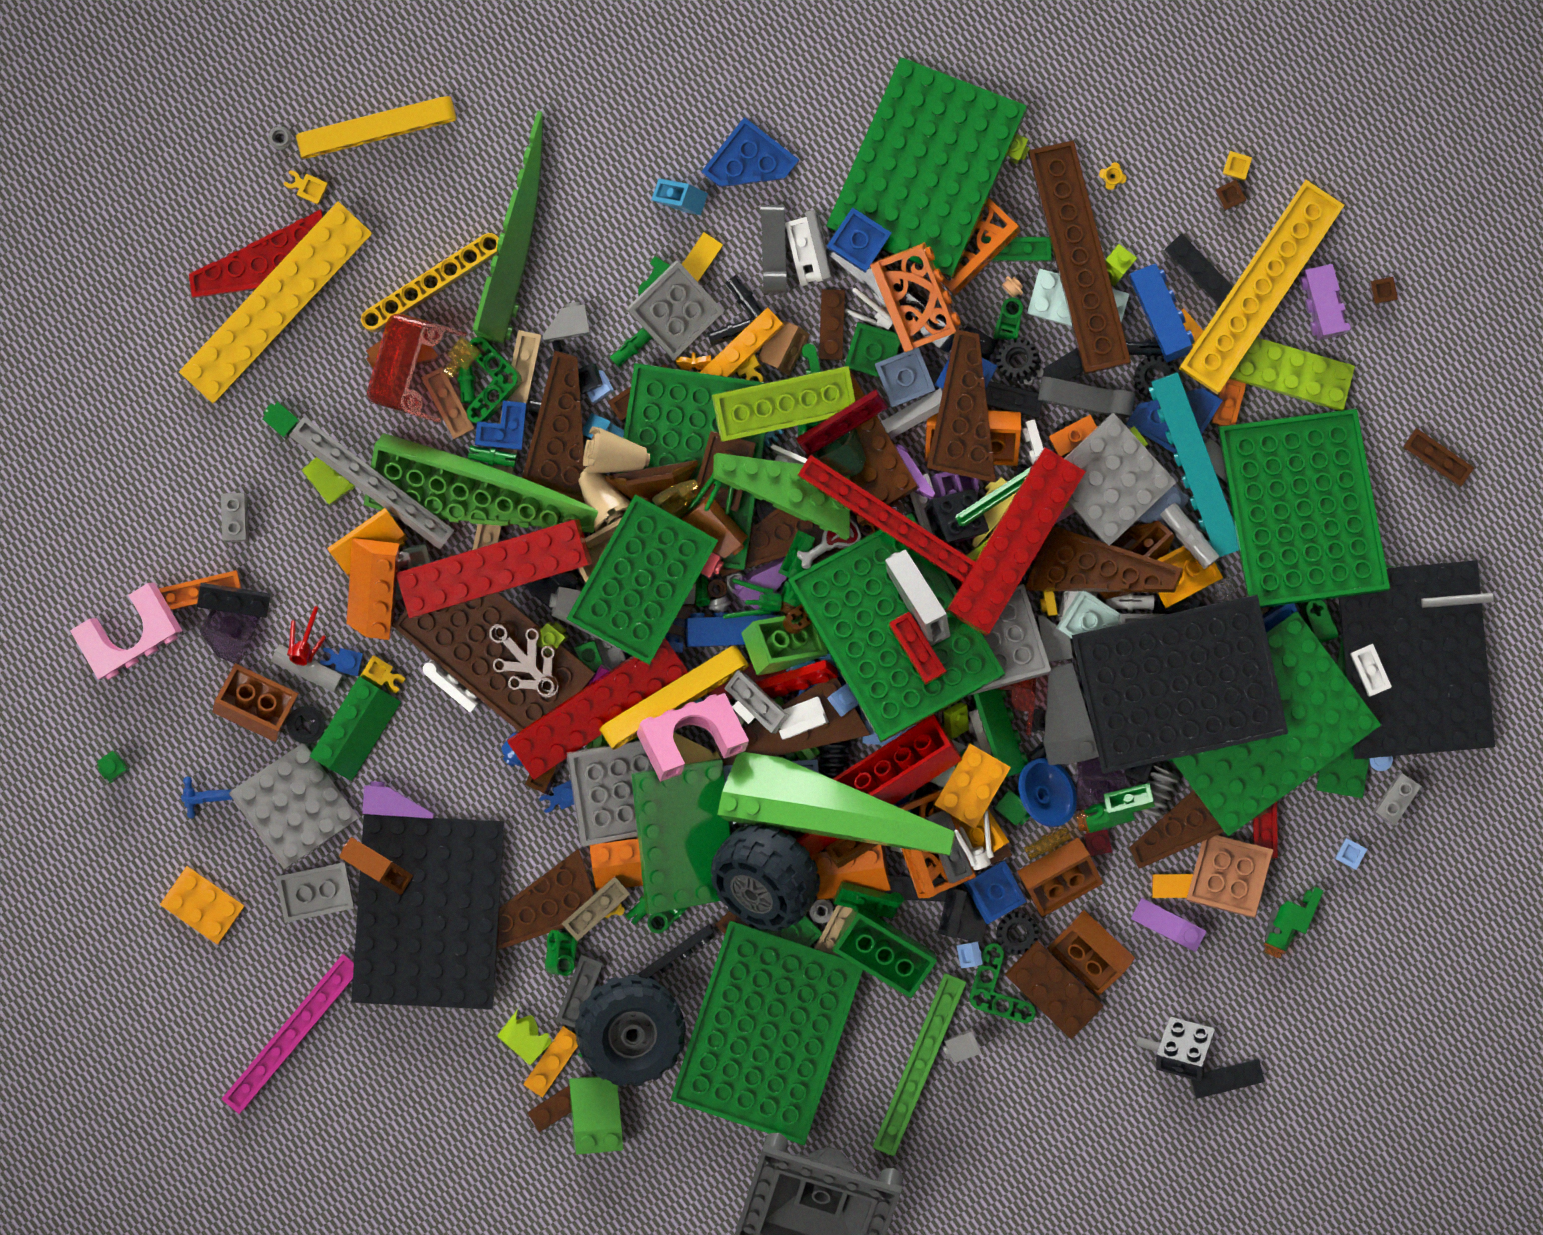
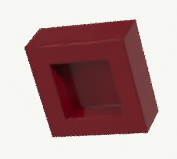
M1108 830L1084 834L1087 851L1090 856L1112 852Z

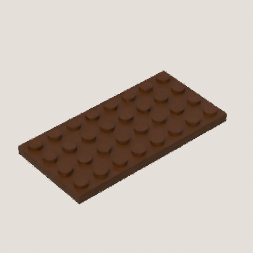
M500 592L414 618H409L405 609L393 624V627L519 732L584 689L596 674L595 671L560 644L556 649L557 654L553 658V676L559 682V690L555 695L543 697L536 689L520 688L512 690L508 685V681L514 675H520L523 679H535L529 672H496L493 669V662L499 657H504L507 661H520L503 642H494L490 638L489 631L497 623L506 624L510 629V636L527 654L526 631L531 627H537L541 631L542 627ZM502 628L498 629L499 635L504 636V630ZM530 631V636L535 638L537 636L536 632ZM537 645V667L543 672L544 658L541 656L542 648ZM498 661V667L503 669V662ZM513 679V684L519 686V681ZM545 681V687L551 689V683Z

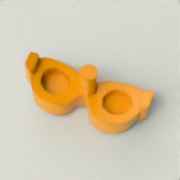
M695 352L691 353V358L679 356L676 358V364L683 370H690L692 367L702 370L711 362V355L696 358Z

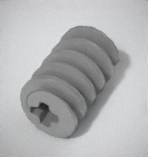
M1154 765L1158 773L1150 772V776L1154 781H1147L1146 783L1151 785L1155 807L1140 811L1152 817H1163L1164 814L1159 810V808H1167L1163 799L1171 800L1172 797L1167 793V791H1175L1171 782L1179 783L1180 780L1174 774Z

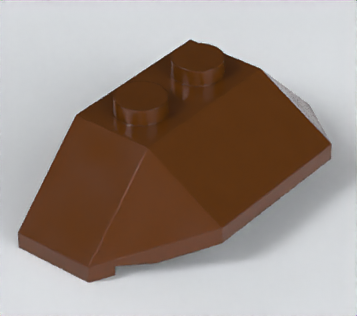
M694 460L605 476V479L631 499H633L635 494L649 502H654L653 497L662 496L663 500L677 498L676 493L683 492L701 466V461Z
M1157 520L1152 523L1129 527L1111 545L1157 560L1167 555L1174 534ZM1132 592L1098 593L1105 599L1129 595Z

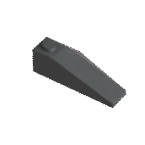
M1073 663L1052 667L1051 674H1048L1047 710L1045 712V734L1043 735L1048 765L1078 763L1099 757Z

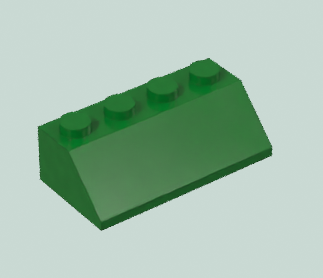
M359 676L309 757L346 779L353 781L401 704V701Z
M1004 686L972 694V701L975 710H978L992 757L1011 767L1006 777L1021 773L1025 765L1028 764L1025 752L1020 753L1018 747L1021 739L1018 730H1013L1010 722L1014 721L1011 708H1006L1003 699L1007 698Z
M857 904L843 923L832 949L833 952L911 999L937 962L936 954L933 950Z

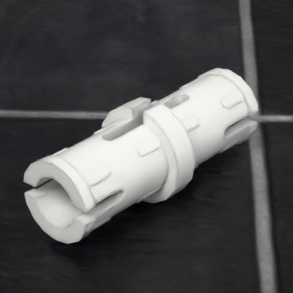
M1131 593L1106 599V605L1112 609H1127L1128 612H1132L1133 609L1153 610L1154 595H1133Z

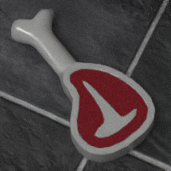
M850 519V538L847 540L840 538L838 534L830 530H824L822 541L818 546L809 552H797V557L802 561V568L809 569L812 561L825 551H830L834 548L845 549L860 541V531L852 519Z

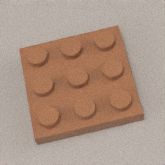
M1218 835L1202 841L1186 900L1256 919L1274 852L1273 849Z

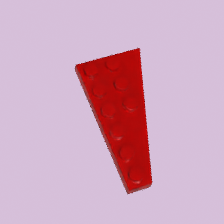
M322 209L190 273L189 281L192 298L255 290L323 218Z

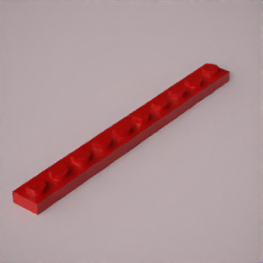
M812 455L809 456L797 476L963 583L975 563L972 559Z

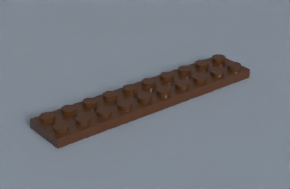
M1072 140L1029 150L1028 155L1084 374L1128 365L1131 363L1075 142Z

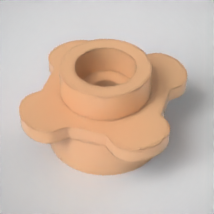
M1007 276L1006 281L1002 284L1003 288L1013 298L1018 295L1021 296L1023 294L1021 290L1023 285L1015 277L1011 279Z

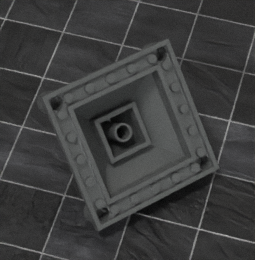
M770 1133L765 1137L761 1155L734 1235H886L903 1187V1175L901 1172L894 1168H887L881 1171L878 1181L871 1180L855 1171L850 1160L842 1151L836 1148L826 1147L809 1154V1156L792 1155L786 1153L788 1140L780 1133Z

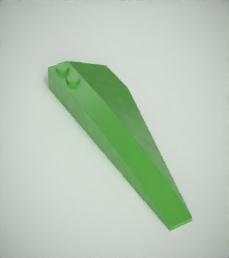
M537 111L529 137L530 147L527 146L523 157L524 169L519 170L517 177L518 190H513L503 223L504 232L506 233H501L497 243L499 256L495 255L492 259L490 271L492 277L487 276L473 326V331L477 337L505 345L506 339H511L513 327L510 326L512 317L516 318L518 314L519 304H516L534 230L542 167V111Z
M383 433L375 443L371 468L439 519H447L449 522L470 521L472 524L499 526L513 524L525 528L539 526L542 529L579 519L583 532L593 533L595 531L594 522H596L595 519L598 514L595 508L549 488L482 463ZM365 494L363 505L378 510L384 509L383 506Z
M748 752L737 754L723 788L717 814L725 821L751 825L766 824L767 827L774 826L783 830L949 856L952 853L956 833L785 758Z

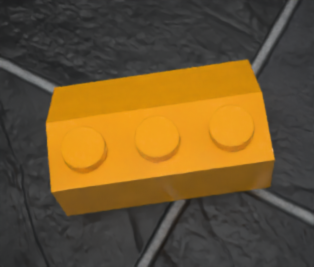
M384 508L327 549L350 578L353 538L400 544L399 549H401L406 544L405 541L408 540V537L394 517Z

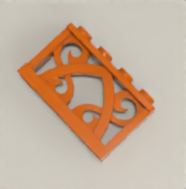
M990 198L985 205L989 211L986 221H981L983 218V214H981L975 230H979L976 241L980 252L975 255L965 251L963 257L968 258V263L963 266L960 262L954 278L950 281L943 276L944 281L941 282L942 285L954 297L1021 232L1019 226ZM994 213L1006 224L1003 229L991 223ZM985 231H987L985 237L991 238V241L987 244L982 242V236Z
M925 242L874 261L870 265L904 352L955 334V330H959L961 325L957 312L953 313L951 309L952 299L948 290L944 291L941 282L944 281L939 268L936 269L933 260H935L933 250L930 246L927 247ZM912 256L920 257L923 261V268L917 269L914 263L911 267V272L907 271L908 259ZM902 259V270H886L885 265ZM927 272L930 277V280L923 277ZM900 279H903V290L896 291L894 284L898 283L901 285ZM909 281L921 285L930 292L923 314L913 306L900 305L899 300L907 293ZM937 299L939 300L941 307H935ZM908 311H911L919 319L916 321V318L913 316L912 320H907L905 315ZM942 314L946 319V325L943 329H934L928 324V319L930 318L934 323H940L937 321L936 316ZM923 326L931 333L917 340L913 338V335Z
M943 789L934 790L931 793L896 807L908 811L920 806L919 816L924 818L926 817L925 809L928 803L936 802ZM934 808L929 810L928 815L933 814ZM951 815L954 826L961 835L959 820ZM901 848L918 898L933 897L942 891L976 878L975 870H973L968 857L967 860L973 874L955 883H949L940 858L937 859L929 852ZM929 858L934 863V866L932 865V863H929V866L927 867L925 859ZM939 874L946 880L933 886L932 881Z

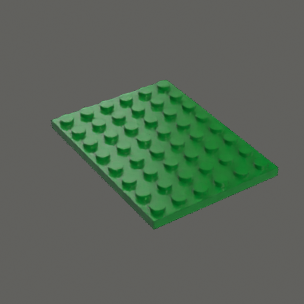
M900 57L826 227L837 231L853 207L891 232V236L881 250L894 255L925 242L926 246H930L933 250L935 268H939L942 274L954 278L1025 117L1028 106ZM912 256L908 259V261L916 262V264L923 266V261L920 257Z
M634 363L623 438L647 449V453L650 454V461L648 467H644V469L700 460L702 464L710 431L719 433L712 395L765 383ZM766 432L740 438L757 443L753 458L762 459ZM701 466L683 492L676 493L677 498L663 500L662 496L653 497L654 502L650 503L679 519L690 512L688 507L694 500L692 497ZM747 491L743 492L739 510H730L728 514L748 536L742 543L745 547L735 556L731 553L726 558L722 557L723 567L740 570L746 569L756 498Z
M1357 409L1221 426L1218 428L1247 597L1258 594L1260 607L1264 608L1389 591L1390 585Z
M912 513L905 516L917 524ZM879 530L811 566L809 569L788 579V583L879 741L882 743L1005 676V672L982 633L946 612L950 637L931 646L945 668L946 673L930 683L924 684L889 627L891 621L909 612L887 573L885 560L892 554L900 553L906 549L945 611L957 590L945 571L882 530Z
M1297 611L1266 633L1288 734L1171 759L1227 836H1230L1381 726Z
M729 921L670 1101L768 1134L780 1133L787 1140L805 1146L863 969L844 958Z

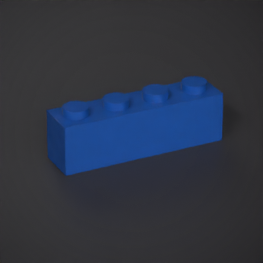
M1155 263L1130 273V282L1166 363L1189 354L1195 341L1191 331H1186L1183 325L1186 321L1182 311H1177L1174 305L1177 300L1173 290H1168L1165 283L1168 280L1164 270H1159Z
M728 612L714 613V617H705V613L690 614L691 618L685 619L686 647L743 646L745 642L741 633L753 621L781 617V615H774V612H771L770 615L760 614V616L724 619L723 615L728 614Z

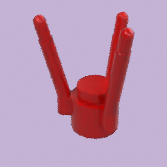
M317 606L314 607L303 640L298 641L297 644H295L296 622L294 620L291 621L287 656H290V661L296 665L304 666L307 663H312L314 655L326 639V636L323 635L312 650L310 649V644L307 643L318 612Z

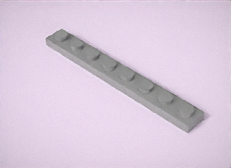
M305 417L301 419L289 435L438 549L442 548L454 530Z

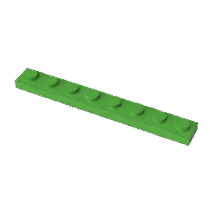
M944 972L872 1148L895 1156L966 981Z

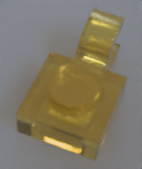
M461 337L447 354L452 361L442 373L448 378H454L460 367L467 370L481 351L464 337Z

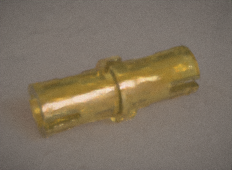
M1066 826L1048 836L1045 834L1041 836L1042 839L1023 847L1026 853L1035 849V851L1027 854L1029 860L1031 861L1047 851L1052 852L1054 851L1053 848L1072 840L1069 833L1060 837L1068 832Z

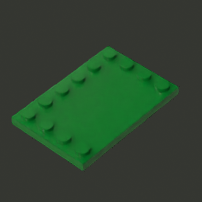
M635 494L566 619L650 665L718 540Z
M722 759L685 764L682 774L661 782L655 770L632 773L646 913L653 914L721 901L711 881L713 876L711 875V867L717 850L730 836L729 821H725L717 815L722 791L725 786Z

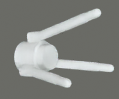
M853 288V292L878 312L875 315L877 321L847 308L844 309V312L879 329L884 327L888 330L893 322L885 302L874 294L883 305L880 308L858 289Z
M986 810L984 813L986 850L982 846L973 848L963 827H959L961 835L958 830H954L956 832L955 836L967 855L973 870L989 866L991 864L989 858L994 857L991 849L989 816Z

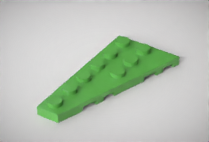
M721 453L714 455V479L737 490L747 491L753 494L754 498L764 499L786 513L803 521L813 522L825 531L830 530L838 534L844 540L850 538V510L797 476L804 465ZM833 469L850 480V471Z

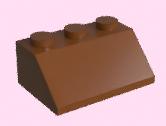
M235 663L214 701L212 713L271 741L277 742L299 693Z
M1079 837L1017 871L1041 917L1050 914L1103 884L1090 854Z
M1085 910L1076 916L1047 947L1054 956L1097 996L1114 983L1135 959L1128 950Z

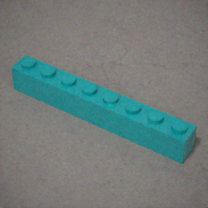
M1178 371L1151 381L1152 387L1149 388L1153 401L1158 400L1161 409H1158L1157 412L1161 423H1167L1169 431H1166L1165 434L1169 444H1174L1177 453L1173 455L1177 466H1183L1185 471L1182 479L1186 489L1191 488L1193 497H1190L1193 509L1194 511L1199 509L1202 518L1198 519L1202 533L1207 531L1210 539L1207 542L1220 557L1238 551L1235 524Z

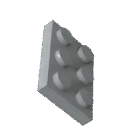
M346 862L276 876L285 923L355 908Z

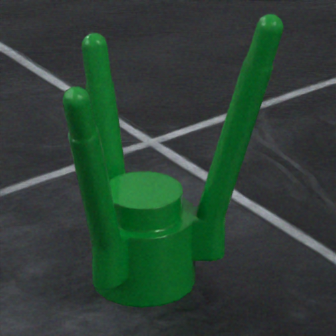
M712 473L710 479L688 509L690 511L693 510L714 482L716 485L704 508L705 511H708L720 487L727 489L728 485L714 479ZM729 486L726 501V515L730 512L734 488Z
M734 578L732 580L733 583L764 593V595L761 594L759 596V600L745 601V604L759 605L761 609L724 614L723 618L728 619L759 614L770 615L771 612H779L782 604L781 595L773 593V589L763 588Z

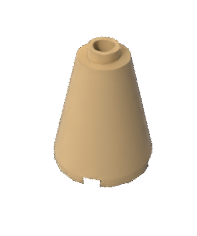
M592 426L589 434H593L592 440L586 441L583 466H587L584 472H632L648 467L650 454L647 453L645 447L600 427Z
M583 471L578 482L585 504L598 511L595 519L596 522H594L595 532L622 518L631 501L621 491L608 483L603 473H587Z

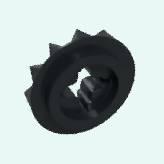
M309 706L295 709L287 721V730L290 736L295 741L303 744L312 743L319 739L325 727L322 714L317 709ZM301 716L306 721L315 720L310 725L311 734L306 729L297 730L303 724Z

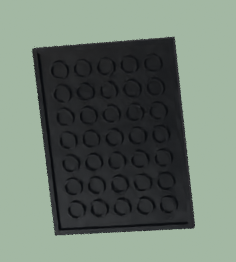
M1478 560L1386 568L1390 585L1389 591L1338 597L1346 678L1381 724L1380 727L1352 746L1353 760L1495 747L1482 603L1422 608L1421 599L1481 594ZM1373 644L1392 687L1369 697L1350 653Z
M1258 594L1072 635L1102 774L1288 734Z
M364 814L362 844L412 874L413 877L402 895H399L360 870L351 1003L493 1010L504 821Z

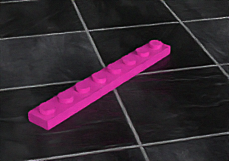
M345 954L341 955L221 1100L238 1114H241L353 980L354 962Z

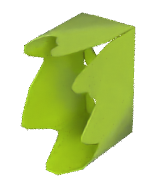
M315 457L302 469L303 474L330 506L336 504L355 488V485L318 457Z
M517 1009L498 1033L497 1037L528 1065H531L552 1043V1039L549 1037V1033L538 1036V1026L532 1015L516 1020Z

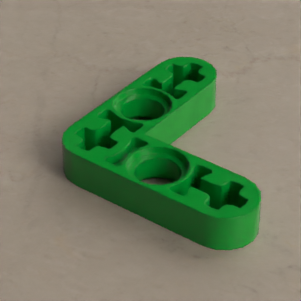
M475 337L469 342L468 352L492 376L493 380L467 409L468 419L476 424L477 422H487L503 405V401H507L522 382L520 373L489 341L482 337ZM478 344H481L482 349L489 354L485 356L484 354L478 352V348L476 346ZM497 357L500 360V365L497 369L492 370L490 368V361ZM505 372L511 375L513 382L511 384L508 383V379L501 373ZM497 390L499 392V399L492 403L489 400V395L492 391ZM484 401L490 408L485 407L486 405L482 404V402ZM477 409L481 410L482 416L480 418L476 417L477 413L475 411Z
M996 943L986 945L981 955L982 963L984 960L989 963L990 956L987 954V950H992L993 947H996L1000 956L999 958L995 957L992 964H997V968L978 966L969 995L970 1004L978 1010L1017 1022H1031L1036 1015L1032 1004L993 992L1004 958V951ZM987 969L993 973L991 982L983 983L980 980V973L983 970ZM982 992L984 993L983 997L986 999H991L990 995H994L992 1009H987L989 1004L981 1002L980 1006L976 1005V1000L973 999L974 995H979ZM999 999L1008 1001L1009 1008L1006 1012L997 1011L996 1002ZM1013 1002L1018 1003L1016 1008L1024 1009L1025 1006H1028L1031 1016H1026L1025 1019H1022V1015L1014 1012V1017L1009 1016L1013 1010Z

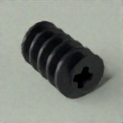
M841 741L821 746V749L827 752V754L820 756V759L826 761V763L819 765V768L825 770V773H821L822 775L833 779L844 772L842 768L849 766V763L844 761L843 758L850 756V753L844 751V749L851 747V744Z

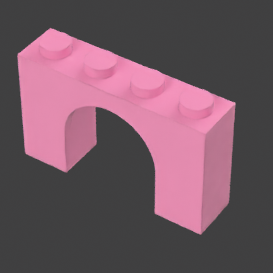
M155 582L147 583L129 594L143 622L142 637L131 649L125 650L115 646L109 640L97 618L88 619L70 630L98 679L106 678L110 680L120 674L118 670L125 666L128 669L139 663V657L144 654L146 657L154 654L159 650L157 646L162 643L168 645L178 639L177 634L183 631Z
M725 693L718 696L716 694L710 695L704 701L698 703L690 702L682 709L676 711L674 709L668 710L662 716L656 718L648 717L639 724L637 736L660 782L682 774L685 763L675 745L673 733L683 726L695 725L706 729L713 736L724 759L744 752L749 742Z

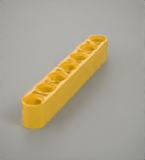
M444 96L301 132L296 135V140L301 158L306 159L447 124L457 120L452 97Z
M493 233L482 235L367 309L361 316L362 325L370 332H378L483 265L495 255H498L497 245L494 250H486L484 244L490 239L498 243L499 238ZM469 252L477 254V259L473 263L465 261V255ZM448 265L457 266V272L452 276L445 274V269ZM430 277L438 280L434 288H427L425 286L426 280ZM409 290H416L418 292V296L414 301L406 299V294ZM391 302L398 304V310L393 314H389L386 311L387 305ZM371 315H376L379 318L375 326L367 325V318Z
M733 645L608 721L600 728V732L612 750L618 749L638 737L639 724L644 719L662 716L663 713L671 709L675 711L682 709L686 704L698 700L729 681L737 670L744 671L747 669L749 663L739 648Z

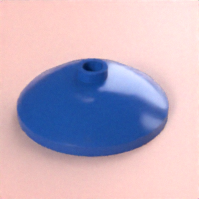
M1047 758L1035 759L1025 765L1019 777V794L1026 811L1034 820L1047 827H1058L1067 823L1074 815L1077 804L1076 790L1069 774L1059 764L1048 765Z

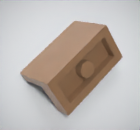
M781 320L785 326L764 345L758 360L790 376L810 334L797 325Z

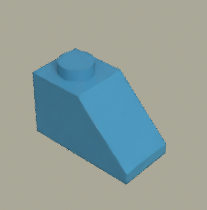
M658 179L651 200L685 213L701 215L708 193L690 184Z

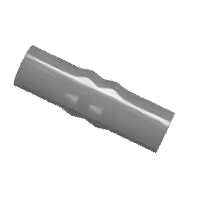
M1176 503L1170 505L1160 514L1176 537L1190 551L1203 569L1208 568L1220 558L1203 534Z
M279 644L271 662L335 693L342 680V674L313 660L312 663H307L304 666L296 665L290 661V656H287L289 648Z

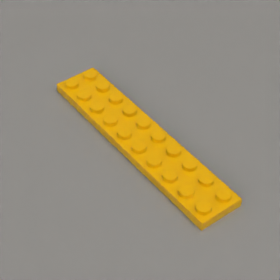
M1304 181L1179 367L1181 371L1217 395L1219 394L1344 207V204L1309 181Z
M338 201L184 365L179 373L214 404L373 233Z

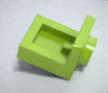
M1016 135L1007 155L1010 157V162L1018 165L1020 159L1025 160L1030 149L1026 146L1027 138Z
M1120 244L1117 245L1105 260L1109 279L1113 286L1118 283L1137 259Z
M557 621L554 624L547 622L541 629V637L537 640V645L541 648L546 645H553L557 649L560 644H563L568 639L569 635L565 633L567 629ZM546 648V652L552 655V651Z
M961 702L944 711V723L942 725L951 739L969 730L967 705Z

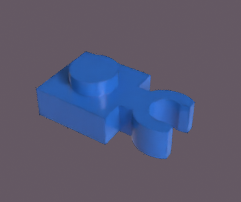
M323 648L324 652L330 653L331 658L329 661L320 660L322 665L330 666L336 664L335 671L359 676L363 653L340 648L338 655L330 648Z
M571 780L552 788L555 795H543L539 798L540 802L548 799L551 803L550 807L544 810L545 813L553 811L557 804H559L561 810L574 805Z

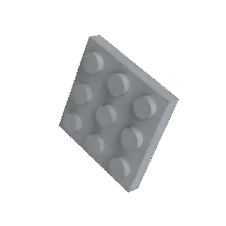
M677 260L626 308L673 360L724 312Z

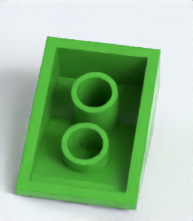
M785 616L753 621L741 634L756 675L778 672L826 656L828 651L813 624L797 634H792L786 631L783 626ZM800 616L796 620H791V622L798 624L803 618Z
M599 1076L569 1078L573 1146L576 1155L622 1151L623 1140L618 1086L612 1084L611 1081L601 1079Z

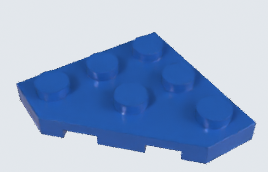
M744 117L701 173L719 187L786 179L797 165L799 159Z
M1204 388L1187 391L1186 394L1202 435L1223 399ZM1158 400L1139 403L1126 425L1131 428L1135 426L1141 434L1171 452L1177 453L1175 445L1169 444L1165 434L1166 431H1169L1167 423H1161L1157 410L1161 409Z

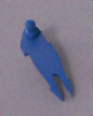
M186 776L183 779L185 788L183 789L181 800L187 808V817L190 819L196 816L194 811L196 804L233 800L229 794L231 790L195 792L191 784L192 778Z

